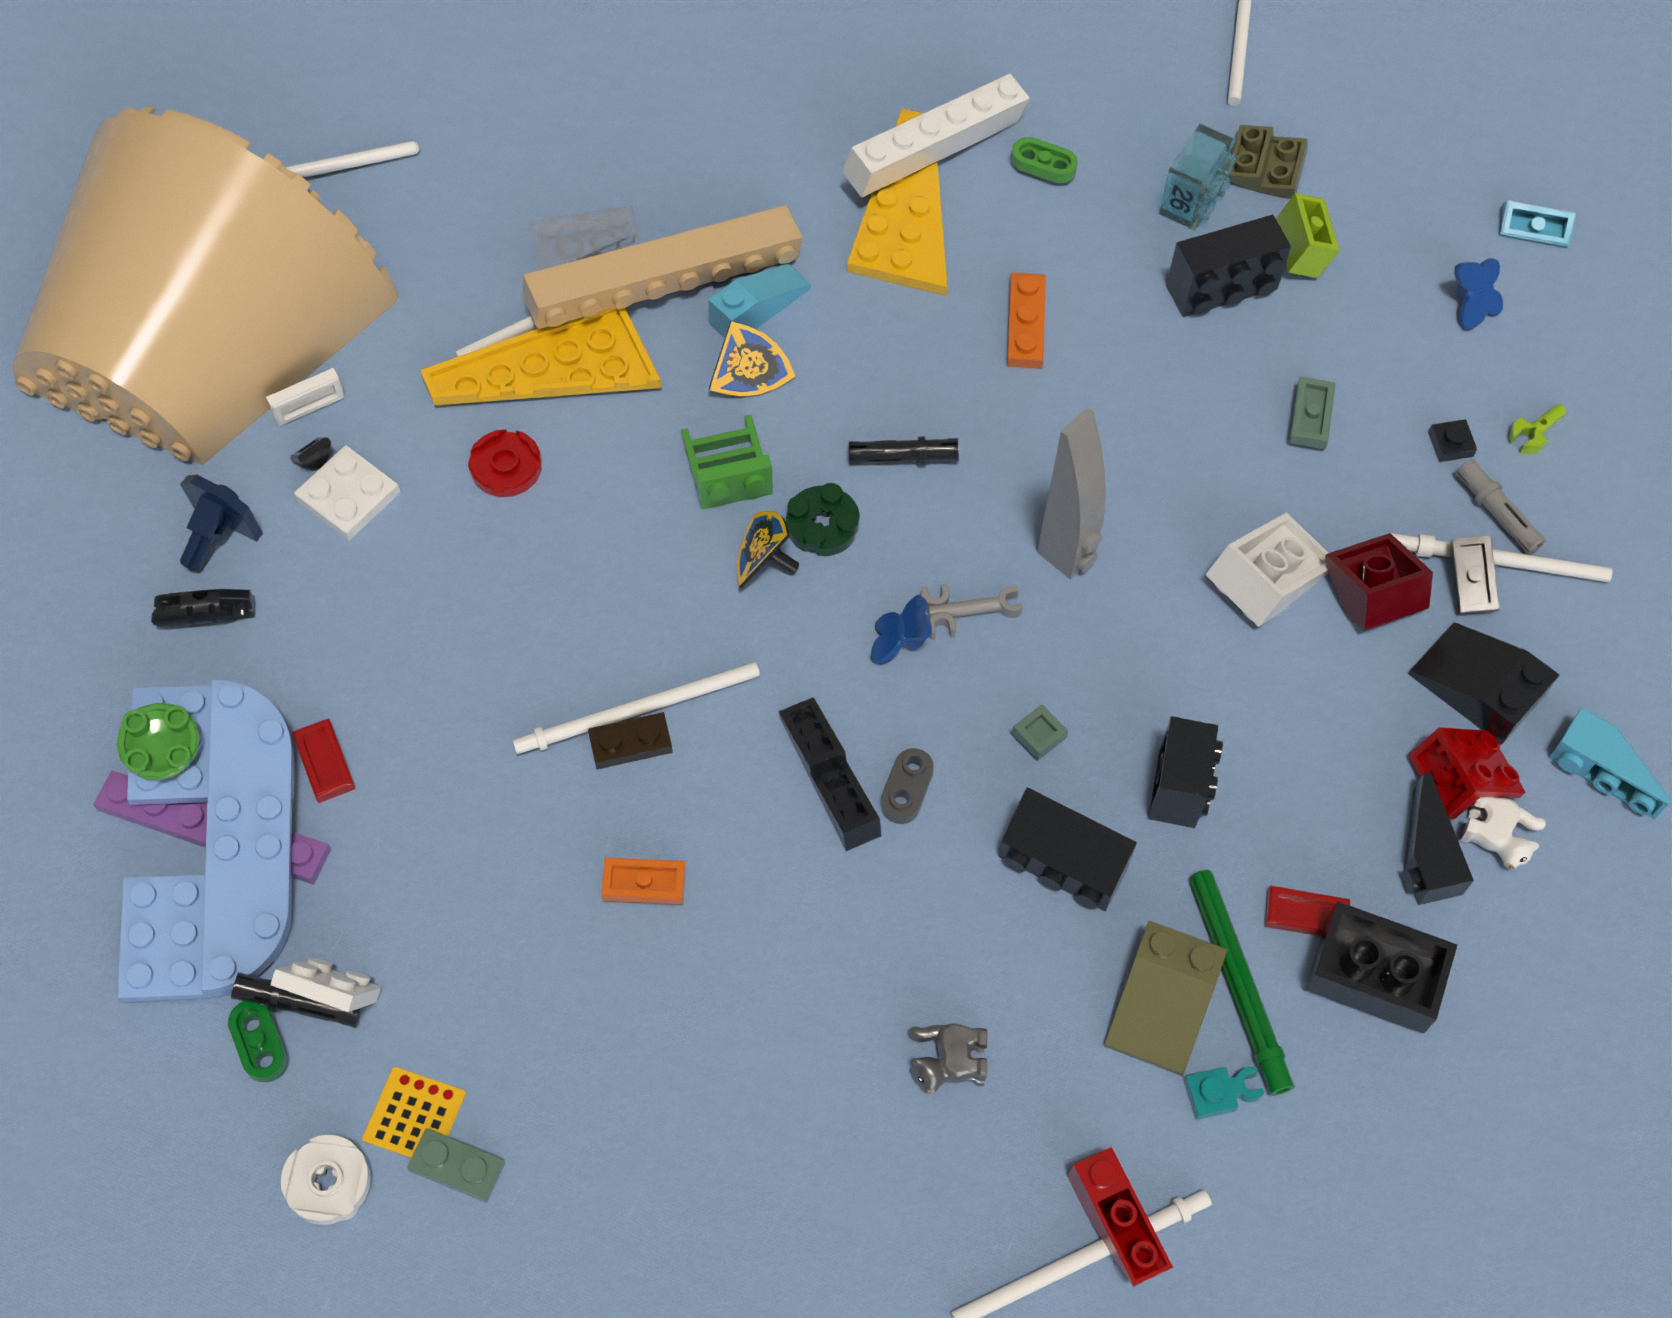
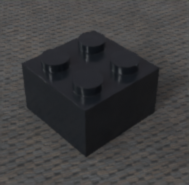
M1174 716L1170 717L1159 748L1148 819L1195 828L1200 815L1207 816L1210 801L1214 800L1218 777L1213 775L1216 764L1218 765L1220 762L1223 741L1216 740L1219 725Z

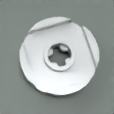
M320 1135L308 1140L310 1143L302 1146L299 1150L296 1149L288 1157L282 1170L281 1190L289 1207L301 1219L317 1225L335 1224L339 1221L353 1218L358 1208L365 1201L370 1188L371 1172L366 1157L350 1140L341 1136ZM326 1169H332V1175L337 1178L335 1185L329 1186L328 1190H321L320 1184L315 1183L316 1177L324 1176Z

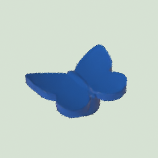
M1494 258L1486 259L1481 264L1477 262H1461L1454 268V275L1458 282L1456 288L1457 295L1463 300L1459 311V323L1464 329H1473L1483 322L1485 313L1497 315L1503 309L1502 295L1494 289L1493 285L1500 273L1499 261Z
M919 594L914 596L906 604L903 612L900 614L896 612L886 613L875 622V628L881 635L876 638L872 647L871 659L878 664L888 662L899 652L902 645L910 650L917 649L931 635L932 626L929 616L925 614L927 602L924 597Z

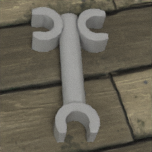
M946 584L941 585V597L937 599L929 596L927 587H922L921 596L926 599V609L928 610L932 626V632L929 636L930 640H935L936 627L940 625L948 628L950 638L955 637L957 625L954 617L1000 611L1002 615L1009 618L1020 616L1023 608L1022 604L1011 605L1006 602L1008 599L1018 597V587L1007 586L996 597L948 603L950 592Z

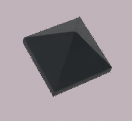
M317 437L292 454L290 459L293 463L320 469L327 463L331 441L328 437Z

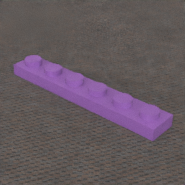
M113 770L110 772L93 803L97 811L206 848L207 803L130 805L127 801L128 775ZM292 832L291 873L293 878L314 885L331 851L329 844Z

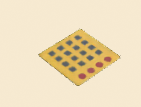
M393 1067L363 1134L362 1141L411 1158L426 1128L445 1136L449 1135L466 1091L398 1067Z

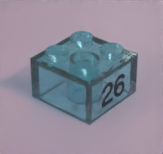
M1199 123L1168 171L1159 215L1194 231L1203 219L1208 221L1216 206L1215 199L1217 196L1223 198L1231 183V178L1227 177V175L1231 173L1237 161V156L1233 154L1237 140Z

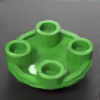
M153 703L130 710L124 715L122 726L118 732L116 746L120 760L131 773L143 779L163 780L178 775L191 764L198 752L200 736L196 722L185 708L167 703Z

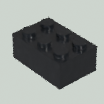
M1273 214L1176 242L1166 287L1182 317L1193 314L1201 315L1223 305H1235L1250 297L1268 295L1278 289L1291 245Z
M1337 901L1327 916L1305 990L1424 1034L1437 1020L1458 944Z

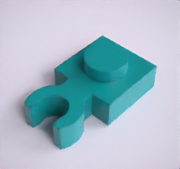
M1226 1067L1186 1075L1184 1084L1195 1120L1235 1112L1239 1107L1237 1098L1245 1102L1258 1101L1264 1095L1263 1088L1249 1090L1244 1084L1245 1079H1251L1258 1073L1257 1068H1243L1233 1078L1229 1077Z

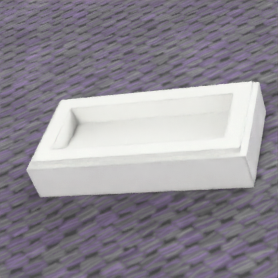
M331 368L271 394L266 399L277 425L282 426L339 401L345 395L334 368Z

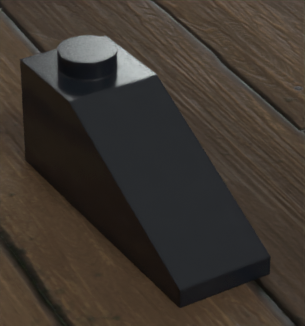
M1431 772L1423 774L1413 790L1403 872L1405 886L1409 893L1414 894L1418 905L1461 896L1474 881Z

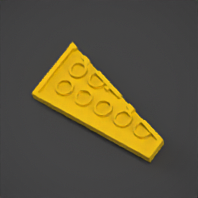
M902 108L896 126L924 113ZM938 161L871 193L847 261V272L947 296L948 286Z
M614 308L600 312L593 317H581L570 320L557 327L548 326L535 329L420 370L434 406L662 388L661 379L625 308Z

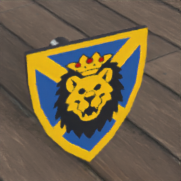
M730 321L709 390L742 397L759 395L779 388L794 378L795 374L787 356L776 342L757 329Z
M765 510L753 514L746 529L737 560V579L740 588H743L767 561H770L790 575H793L799 567V562L781 551L780 547L788 540L790 534L785 519L775 511Z

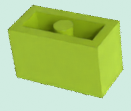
M1294 193L1276 217L1278 224L1291 245L1286 267L1288 273L1318 278L1340 251L1325 199Z

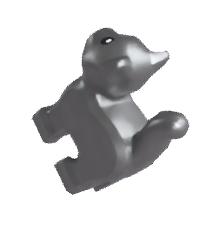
M957 1023L934 1025L926 1028L912 1027L910 1036L919 1042L936 1040L939 1059L923 1057L912 1060L913 1066L909 1071L913 1073L914 1081L926 1093L937 1092L938 1088L945 1082L961 1083L971 1081L977 1086H984L987 1078V1058H972L971 1052L975 1050L984 1053V1048H987V1029H971Z

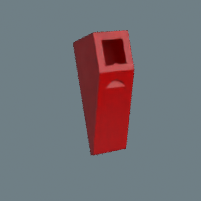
M1110 1147L1073 1164L1067 1177L1087 1217L1132 1286L1135 1287L1172 1269L1173 1265L1113 1148Z

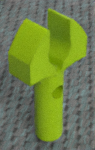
M1556 404L1534 422H1528L1521 416L1513 423L1510 429L1509 444L1513 443L1519 436L1531 435L1530 440L1523 445L1519 453H1538L1545 447L1548 441L1543 436V433L1566 415V408L1561 404Z

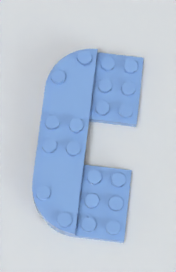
M212 679L211 685L132 687L131 710L153 703L179 705L185 708L196 722L200 739L198 752L193 761L176 776L163 780L143 779L128 770L127 801L130 805L207 803L205 875L123 878L117 998L120 1002L203 999L228 995L232 993L238 972L257 977L272 962L275 963L284 949L289 936L292 921L293 876L291 873L292 800H294L295 757L292 740L287 725L277 708L261 693L240 683Z

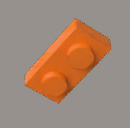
M605 857L601 891L602 901L683 905L686 863L685 861Z

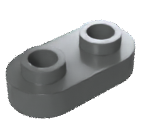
M910 748L902 751L897 756L881 798V810L883 815L893 823L906 824L918 816L932 780L933 760L927 752L921 749ZM911 762H916L920 764L921 768L912 770L907 765ZM897 796H904L908 799V802L899 804L894 799Z

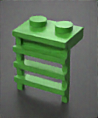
M752 415L744 416L747 428L691 440L688 428L681 429L685 452L688 456L701 509L773 494L772 464L769 454L763 456ZM750 441L752 444L749 447L698 458L695 453Z

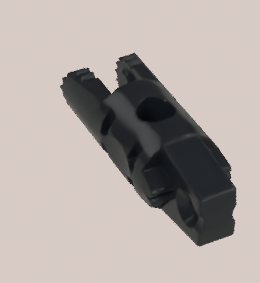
M222 588L159 594L154 598V607L156 609L152 612L151 622L156 627L222 623L250 617L254 613L253 596L250 590Z

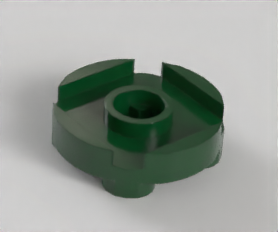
M826 483L823 486H813L799 492L789 500L786 523L789 529V538L798 549L805 552L806 548L817 552V556H832L846 550L855 540V535L859 529V509L853 498L843 492L839 485ZM819 515L830 517L828 526H824L821 522L815 524L813 521Z

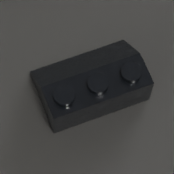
M1027 787L1001 842L998 857L1002 858L1004 863L1015 871H1027L1039 877L1041 883L1048 888L1057 891L1062 889L1074 895L1076 900L1083 906L1090 909L1099 908L1106 912L1127 872L1137 842Z

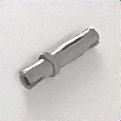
M1470 459L1457 470V477L1475 494L1474 500L1478 505H1484L1527 555L1533 554L1544 545L1546 539L1505 496V493L1502 491V485L1498 481H1493L1489 478L1474 459Z

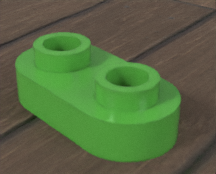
M1024 137L1017 140L1012 148V164L1020 171L1054 183L1069 182L1076 175L1078 160L1076 155L1068 149L1033 137Z

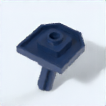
M197 474L188 475L181 482L180 485L194 508V512L186 527L193 532L180 559V563L184 567L194 571L201 570L213 541H222L230 529L256 542L263 534L250 508L239 499L232 489L222 484L217 485Z

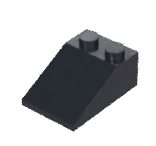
M1456 622L1451 625L1408 673V675L1479 729L1489 731L1497 738L1500 745H1503L1545 697L1560 675L1529 651Z

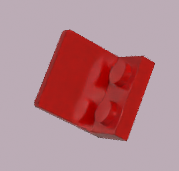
M1438 727L1408 755L1420 777L1425 773L1431 772L1449 819H1456L1481 796L1520 798L1525 794L1517 771L1509 765L1500 750L1499 741L1489 731Z

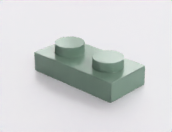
M1300 376L1296 390L1289 443L1325 450L1329 438L1335 382Z
M426 1128L407 1168L412 1173L487 1203L505 1162L502 1158Z

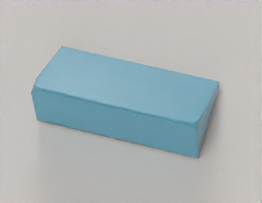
M1507 200L1503 203L1499 235L1569 247L1576 213Z

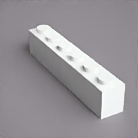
M1011 73L851 147L842 173L862 198L1017 124L1030 98Z

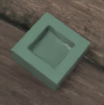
M1042 704L1014 725L1012 733L1039 760L1067 738L1068 730Z

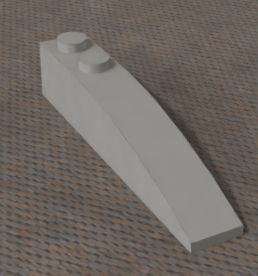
M1088 407L1060 433L1037 550L1039 555L1070 580L1080 570L1082 572L1089 570L1097 560L1096 549L1102 540L1100 533L1105 513L1106 487L1102 448L1094 412Z

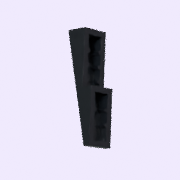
M814 697L778 711L786 732L845 851L881 837L880 818L847 763L846 752Z

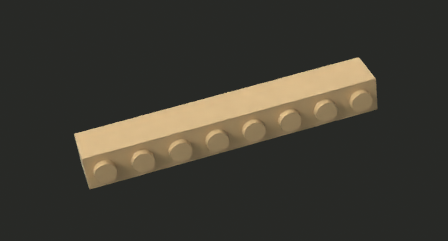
M787 205L523 274V298L537 329L548 326L557 327L570 320L581 317H593L603 311L614 308H626L633 303L647 299H659L665 294L680 290H692L698 285L713 281L721 282L731 276L746 272L754 273L764 267L775 264L790 263L799 257L803 237Z

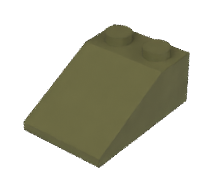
M1148 921L1104 1047L1183 1076L1228 949Z

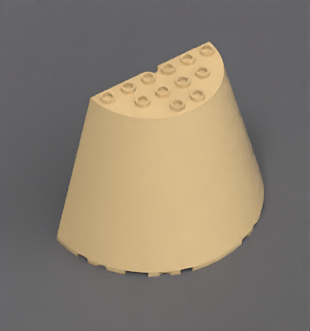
M142 107L140 111L126 108L122 109L117 116L104 119L92 136L13 362V374L16 380L14 383L19 390L27 395L33 396L37 394L42 396L54 406L61 409L68 407L75 410L80 416L91 422L95 420L101 422L102 419H106L107 425L121 435L131 434L138 437L149 447L157 448L159 446L170 451L172 455L182 461L192 460L203 465L270 409L266 399L267 396L306 379L394 305L399 297L386 267L382 266L378 270L372 261L377 253L368 242L361 238L359 230L339 209L331 213L319 202L320 196L313 190L307 191L311 183L298 173L288 170L273 155L267 153L264 159L247 150L251 144L250 141L222 127L185 113L167 109L161 116L153 114L155 112L153 107Z

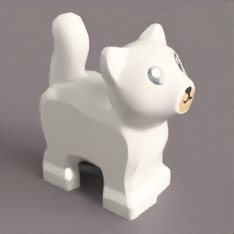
M1481 796L1470 807L1467 816L1470 819L1468 824L1464 826L1459 841L1464 843L1471 841L1486 850L1497 852L1505 867L1516 869L1518 866L1529 862L1533 852L1539 848V844L1522 837H1514L1512 832L1517 823H1521L1530 830H1543L1546 822L1543 818L1533 816L1510 799Z

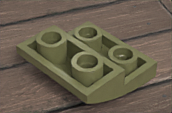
M1240 125L1226 178L1228 181L1246 189L1272 196L1291 198L1294 193H1297L1308 150V139L1274 136L1273 127Z

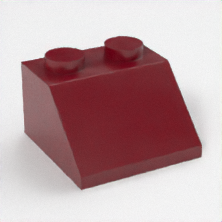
M1391 533L1325 555V561L1343 610L1364 631L1426 610L1430 606L1433 571Z

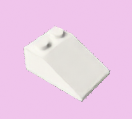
M1286 512L1230 543L1206 573V576L1221 593L1227 595L1242 610L1245 617L1260 627L1279 615L1330 573L1325 561V555L1328 552Z

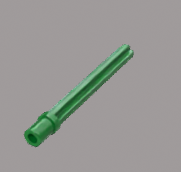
M1209 869L1198 871L1190 877V882L1214 945L1228 949L1222 966L1255 1051L1254 1058L1257 1066L1262 1070L1270 1094L1272 1096L1284 1094L1295 1088L1284 1060L1286 1056L1282 1046H1279L1213 872Z

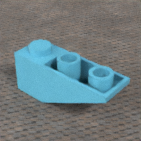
M1581 707L1569 723L1549 758L1557 762L1565 771L1577 774L1593 783L1599 791L1617 797L1629 804L1630 808L1635 812L1647 815L1655 820L1667 807L1671 799L1619 729Z

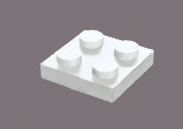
M345 445L294 492V496L297 502L350 541L398 496L401 490L399 484Z
M309 957L307 961L303 962L293 961L292 965L276 968L270 984L271 986L346 1012L377 1003L382 988L370 983V976L364 973L347 970L344 974L332 970V963L315 957Z

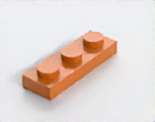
M1011 272L1007 367L1042 369L1044 360L1046 275Z

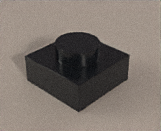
M1466 419L1432 424L1428 431L1439 462L1474 457L1477 451V446Z

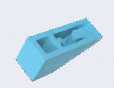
M788 263L734 280L708 299L710 325L724 338L730 321L757 329L810 290L811 284Z

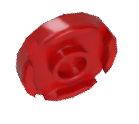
M502 429L483 435L474 443L468 460L469 472L475 485L486 494L496 497H513L527 491L537 482L542 471L541 453L536 442L520 431L514 433Z

